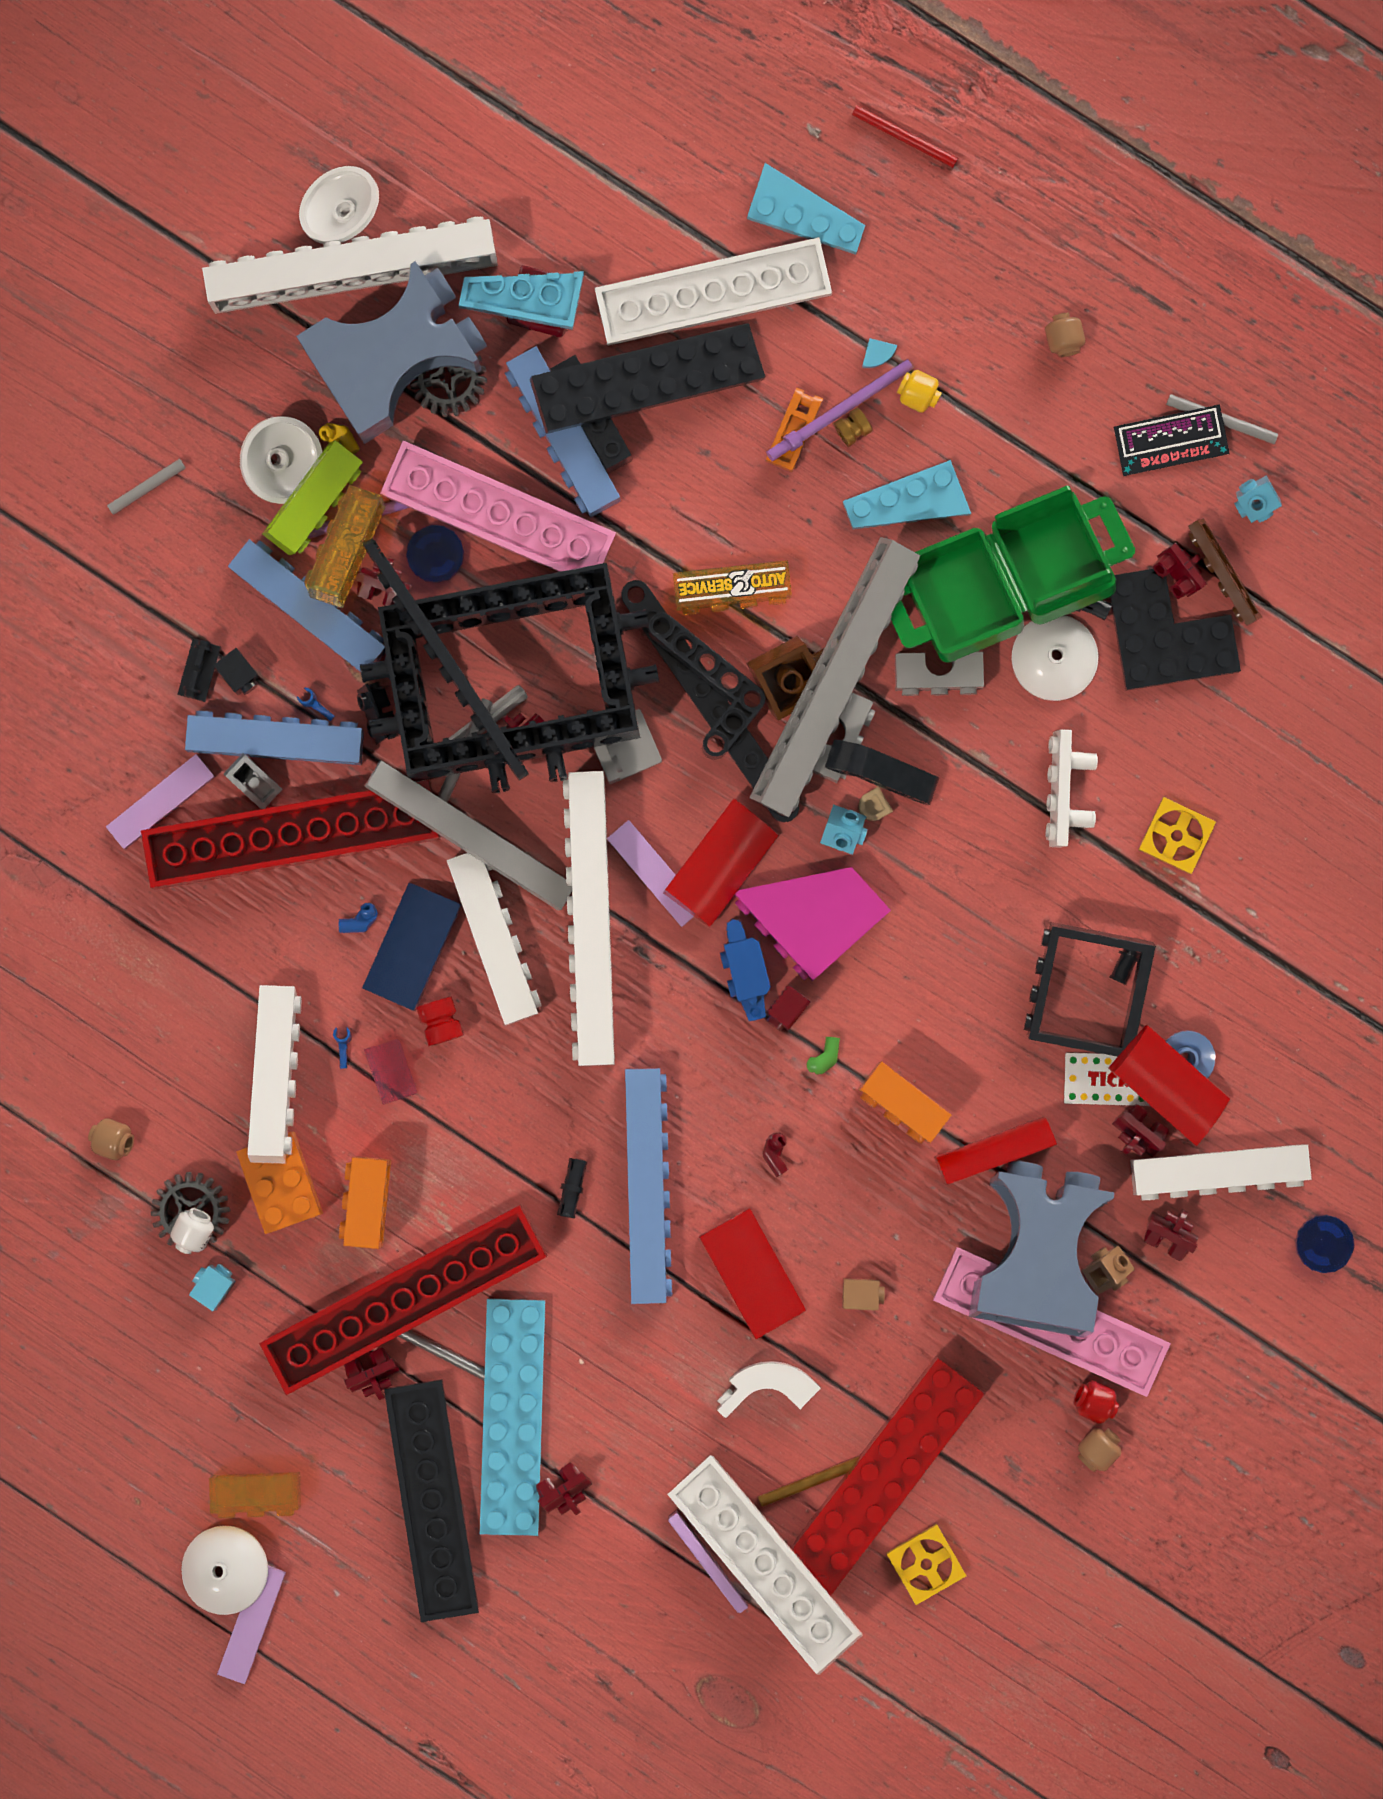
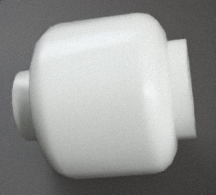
M191 1208L189 1211L179 1214L170 1234L172 1240L176 1243V1249L182 1253L191 1254L206 1248L214 1230V1226L210 1221L211 1217L207 1213Z

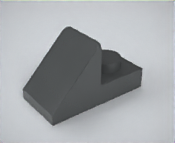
M244 753L223 774L261 809H265L283 790Z

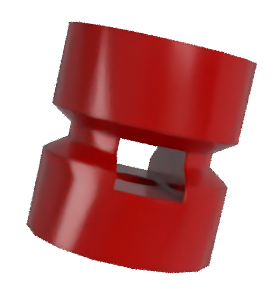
M452 996L416 1007L420 1023L427 1024L424 1035L428 1047L464 1036L459 1020L453 1019L456 1008Z

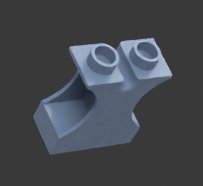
M416 261L411 263L409 281L403 296L389 312L378 319L360 324H346L326 317L296 336L364 444L394 426L397 402L405 388L419 375L435 368L447 366L461 367L476 373L482 370L475 354L486 348L487 345L472 320L467 317L455 324L453 319L443 324L435 323L440 316L446 313L443 306L456 298L438 268L424 275Z
M1021 1161L1008 1162L1007 1173L998 1172L990 1179V1186L999 1194L1008 1210L1011 1223L1009 1247L1000 1264L992 1272L983 1275L974 1282L969 1317L1084 1338L1094 1332L1099 1297L1090 1289L1081 1274L1077 1260L1078 1237L1089 1215L1094 1210L1114 1199L1115 1193L1099 1190L1101 1178L1096 1175L1082 1172H1066L1064 1185L1057 1190L1056 1199L1052 1200L1046 1194L1047 1181L1042 1179V1166Z

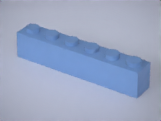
M537 346L506 362L509 371L504 374L512 388L516 386L519 388L522 396L518 399L525 412L531 411L536 421L532 424L540 438L545 436L550 446L546 449L554 463L559 461L564 469L560 475L568 489L572 486L574 487L578 495L574 500L581 513L583 514L587 511L591 518L621 502L620 495L581 426L549 434L545 433L529 380L531 376L550 372Z
M249 539L228 565L234 573L358 671H360V664L378 662L386 653L382 636L373 629L370 633L366 632L360 627L363 622L349 611L345 615L337 609L340 603H336V600L331 601L322 598L321 595L318 597V593L315 591L318 587L306 576L300 580L292 573L295 568L283 558L279 562L270 556L272 550L260 540L255 544Z
M196 711L195 716L188 715L185 750L191 753L241 756L244 753L247 757L361 765L364 730L357 728L358 723L340 722V726H328L329 721L313 719L311 724H300V719L283 717L282 722H273L270 716L254 715L253 720L242 719V714L225 713L224 718L213 717V712Z

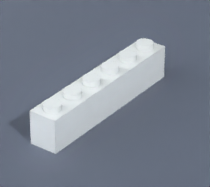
M469 853L447 860L504 1024L509 1025L539 1014L537 1008L541 1007L542 1004L537 990L531 991L527 980L532 979L527 962L523 964L520 962L518 953L522 952V948L517 935L511 937L508 926L513 923L507 908H501L498 898L503 897L499 883L498 881L492 882L488 872L493 869Z
M260 985L248 1141V1158L253 1163L286 1164V1155H291L292 1137H288V1126H293L294 1109L289 1107L290 1098H295L296 1080H291L292 1069L297 1070L298 1052H293L294 1041L299 1042L300 1025L295 1024L296 1013L301 1014L302 998L297 996L295 986Z
M1306 1144L1130 1160L1133 1195H1141L1142 1201L1159 1199V1193H1170V1198L1187 1197L1188 1191L1199 1190V1195L1217 1194V1188L1228 1187V1193L1246 1191V1186L1257 1185V1190L1275 1189V1183L1286 1182V1187L1304 1186V1180H1312L1309 1149Z

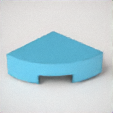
M869 338L862 368H875L886 363L893 357L897 345Z

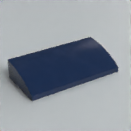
M409 882L362 988L412 1011H416V1007H418L462 905Z

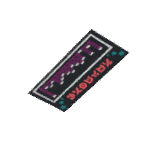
M1220 404L1114 426L1123 476L1230 454Z

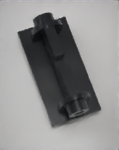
M192 639L177 695L206 702L215 670L213 665L217 662L221 646L213 645L204 640Z
M379 681L370 685L367 683L357 690V702L360 709L365 712L368 721L367 730L371 738L373 737L369 720L395 716L393 711L382 712V708L389 707L391 704L385 687L381 686ZM394 733L384 736H378L374 738V740L377 745L384 741L386 738L390 740L398 737L399 735L398 733Z

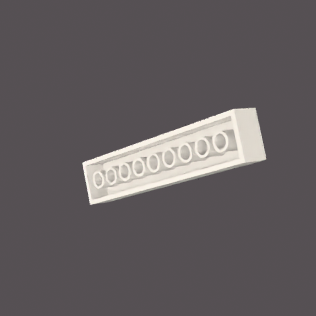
M472 217L466 220L467 223L455 225V222L449 221L440 223L438 228L426 229L425 226L409 229V233L398 234L397 231L382 233L380 238L369 239L368 236L353 238L351 243L341 244L340 241H331L324 243L322 248L312 249V246H301L295 248V252L283 254V251H272L267 253L266 257L257 259L254 256H243L237 259L238 262L226 264V261H214L209 263V267L202 268L207 300L214 313L217 314L409 281L410 264L416 261L424 275H427L436 268L440 270L442 275L498 266L490 220H484L483 217Z
M603 771L568 772V779L563 780L564 799H569V809H564L565 828H570V838H565L566 857H571L572 867H566L567 886H572L573 896H567L568 915H573L574 925H568L569 944H574L575 955H569L570 973H575L576 984H570L571 1002H576L577 1013H571L572 1031H577L578 1042L572 1043L573 1060H578V1066L615 1065L605 776Z

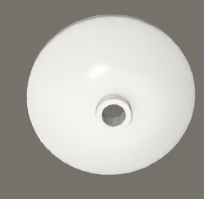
M354 166L338 167L320 176L308 188L300 205L299 219L303 230L311 239L322 244L331 241H340L341 243L359 234L372 220L378 207L379 190L375 180L368 172Z
M285 416L265 419L251 429L242 444L240 469L243 479L249 489L261 499L272 503L284 504L320 456L322 448L315 433L302 421ZM273 454H276L277 456V462L275 464H272L271 457Z
M1064 615L1041 625L1031 621L1015 639L1011 655L1012 667L1019 683L1032 695L1049 701L1066 700L1082 692L1092 681L1098 666V649L1090 631L1072 617ZM1052 651H1060L1062 658L1054 660L1052 658Z
M234 1526L213 1527L200 1533L188 1546L182 1561V1580L190 1598L202 1609L219 1615L238 1613L256 1602L265 1588L268 1577L266 1554L261 1544L249 1532ZM217 1566L223 1569L221 1577H218L215 1573Z

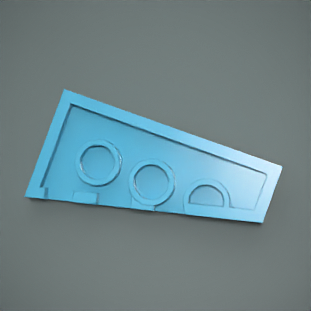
M764 164L748 212V220L806 239L819 237L821 244L856 255L865 229L863 223L770 165Z
M584 271L569 274L547 273V275L518 274V276L507 277L502 275L464 277L459 308L573 330Z
M951 460L843 501V506L852 529L971 515Z

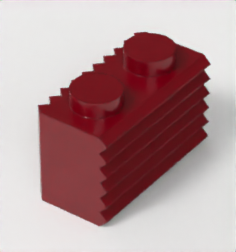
M786 986L781 995L777 997L778 1000H775L774 1004L770 1006L771 1009L767 1010L769 1018L766 1021L779 1031L783 1027L789 1030L810 1004V1001L793 987Z

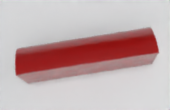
M1041 1117L934 1156L944 1184L948 1185L1055 1146L1057 1142L1047 1119Z

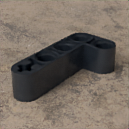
M836 739L833 740L825 764V768L831 771L857 777L925 805H931L939 781L938 776L872 748Z

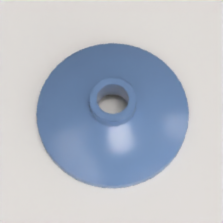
M1181 1031L1166 1040L1180 1055L1187 1053V1061L1206 1078L1211 1075L1215 1066V1051L1211 1042L1205 1036L1195 1031Z

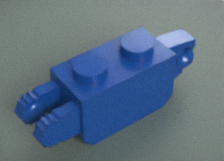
M732 919L726 926L729 944L724 945L725 951L720 952L723 968L730 969L732 979L727 980L730 996H736L737 1001H741L748 1020L755 1021L766 1017L764 995L767 994L771 986L759 941L754 938L746 939L741 922Z

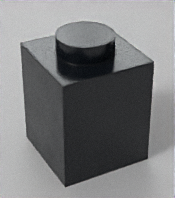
M237 648L213 665L237 695H240L242 692L244 695L250 693L258 686L256 681L261 678Z

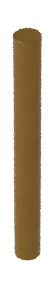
M859 1456L758 1496L761 1506L765 1507L845 1475Z

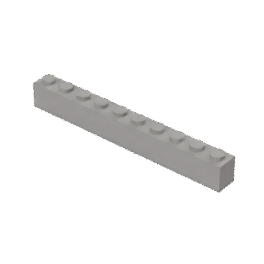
M880 537L749 798L787 817L797 808L800 800L799 796L804 786L810 782L813 775L812 770L817 760L824 755L826 743L830 735L837 729L839 717L843 709L850 703L852 691L856 683L863 677L865 665L869 657L876 651L878 639L882 631L889 625L891 613L895 605L903 598L904 588L909 578L917 570V562L920 555L894 540Z

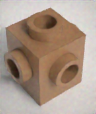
M1118 1245L1109 1251L1104 1247L1091 1256L1094 1261L1081 1271L1097 1295L1110 1288L1115 1291L1128 1282L1126 1277L1135 1269Z

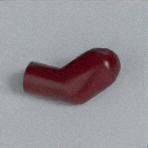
M773 1133L766 1139L762 1153L763 1158L776 1177L789 1170L781 1159L783 1147L786 1145V1138L781 1133Z

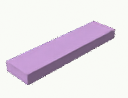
M195 754L108 824L106 828L121 847L126 850L142 837L141 830L152 829L214 779L215 776L200 757Z
M629 820L607 838L681 927L694 917L663 894L666 887L675 877V874Z
M676 1510L669 1515L668 1522L737 1613L747 1609L748 1603L679 1512Z
M268 1566L265 1588L256 1602L239 1613L217 1675L242 1684L246 1683L286 1574L285 1571Z

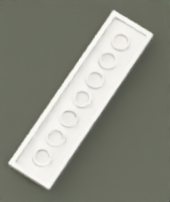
M818 237L596 287L595 293L607 346L831 296L832 290L820 238Z
M710 1455L667 1494L817 1675H820L863 1636L714 1456Z

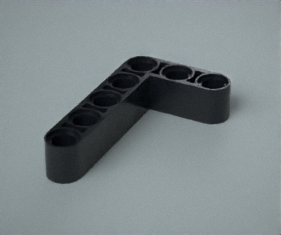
M657 613L649 621L648 634L651 639L732 703L706 734L702 742V751L707 758L712 760L721 759L762 710L765 704V694L760 687L673 617L666 613ZM657 621L666 622L669 626V631L666 634L656 633L653 629L654 623ZM680 639H686L691 643L692 649L686 653L680 652L676 648V642ZM703 657H709L714 661V668L704 671L699 667L698 661ZM726 675H731L736 679L737 686L733 689H726L723 687L721 679ZM753 693L758 696L760 704L757 707H749L744 702V696ZM729 716H736L741 720L742 725L737 730H731L726 725V719ZM712 738H718L723 743V750L717 753L709 750L707 742Z

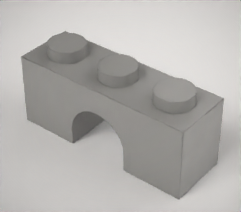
M974 652L952 661L951 671L942 676L934 675L927 669L925 653H896L895 691H902V696H918L919 691H931V695L935 696L948 695V690H960V695H975L977 690H982L984 687L983 652Z
M852 693L850 703L843 709L839 717V722L845 730L843 741L861 745L864 738L859 735L863 725L869 727L875 714V710L870 709L873 701ZM826 744L825 753L817 760L812 772L837 784L839 777L845 779L847 775L825 768L832 746Z

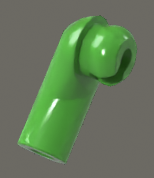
M826 1037L824 1052L816 1058L810 1057L807 1061L809 1072H815L817 1075L824 1074L837 1063L840 1038Z

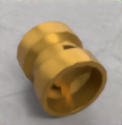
M858 407L850 412L848 418H840L833 423L838 435L847 447L855 444L859 436H867L873 432L869 421Z

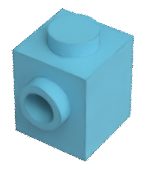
M218 1264L216 1267L209 1265L207 1269L201 1267L192 1280L196 1285L189 1296L211 1311L217 1310L236 1282L231 1278L233 1273L221 1264Z

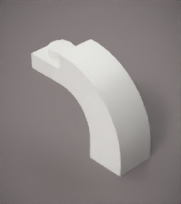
M774 1361L759 1362L739 1370L729 1378V1381L736 1389L732 1391L729 1388L717 1400L720 1403L717 1411L727 1418L748 1395L760 1389L780 1391L801 1409L821 1388L805 1372L792 1365Z

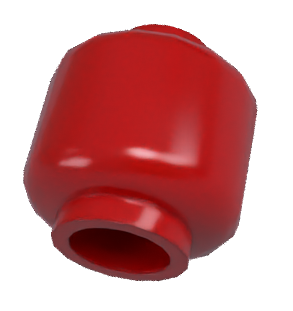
M1090 1381L1086 1385L1082 1384L1078 1388L1073 1401L1078 1415L1097 1424L1106 1422L1108 1418L1113 1419L1119 1409V1403L1116 1402V1392L1095 1381Z

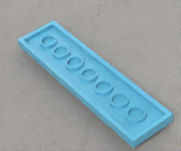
M487 1299L480 1534L538 1536L539 1494L536 1484L540 1483L545 1300Z

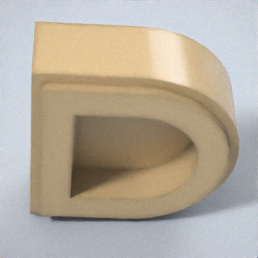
M879 786L863 795L859 801V812L865 815L868 821L880 820L893 812Z

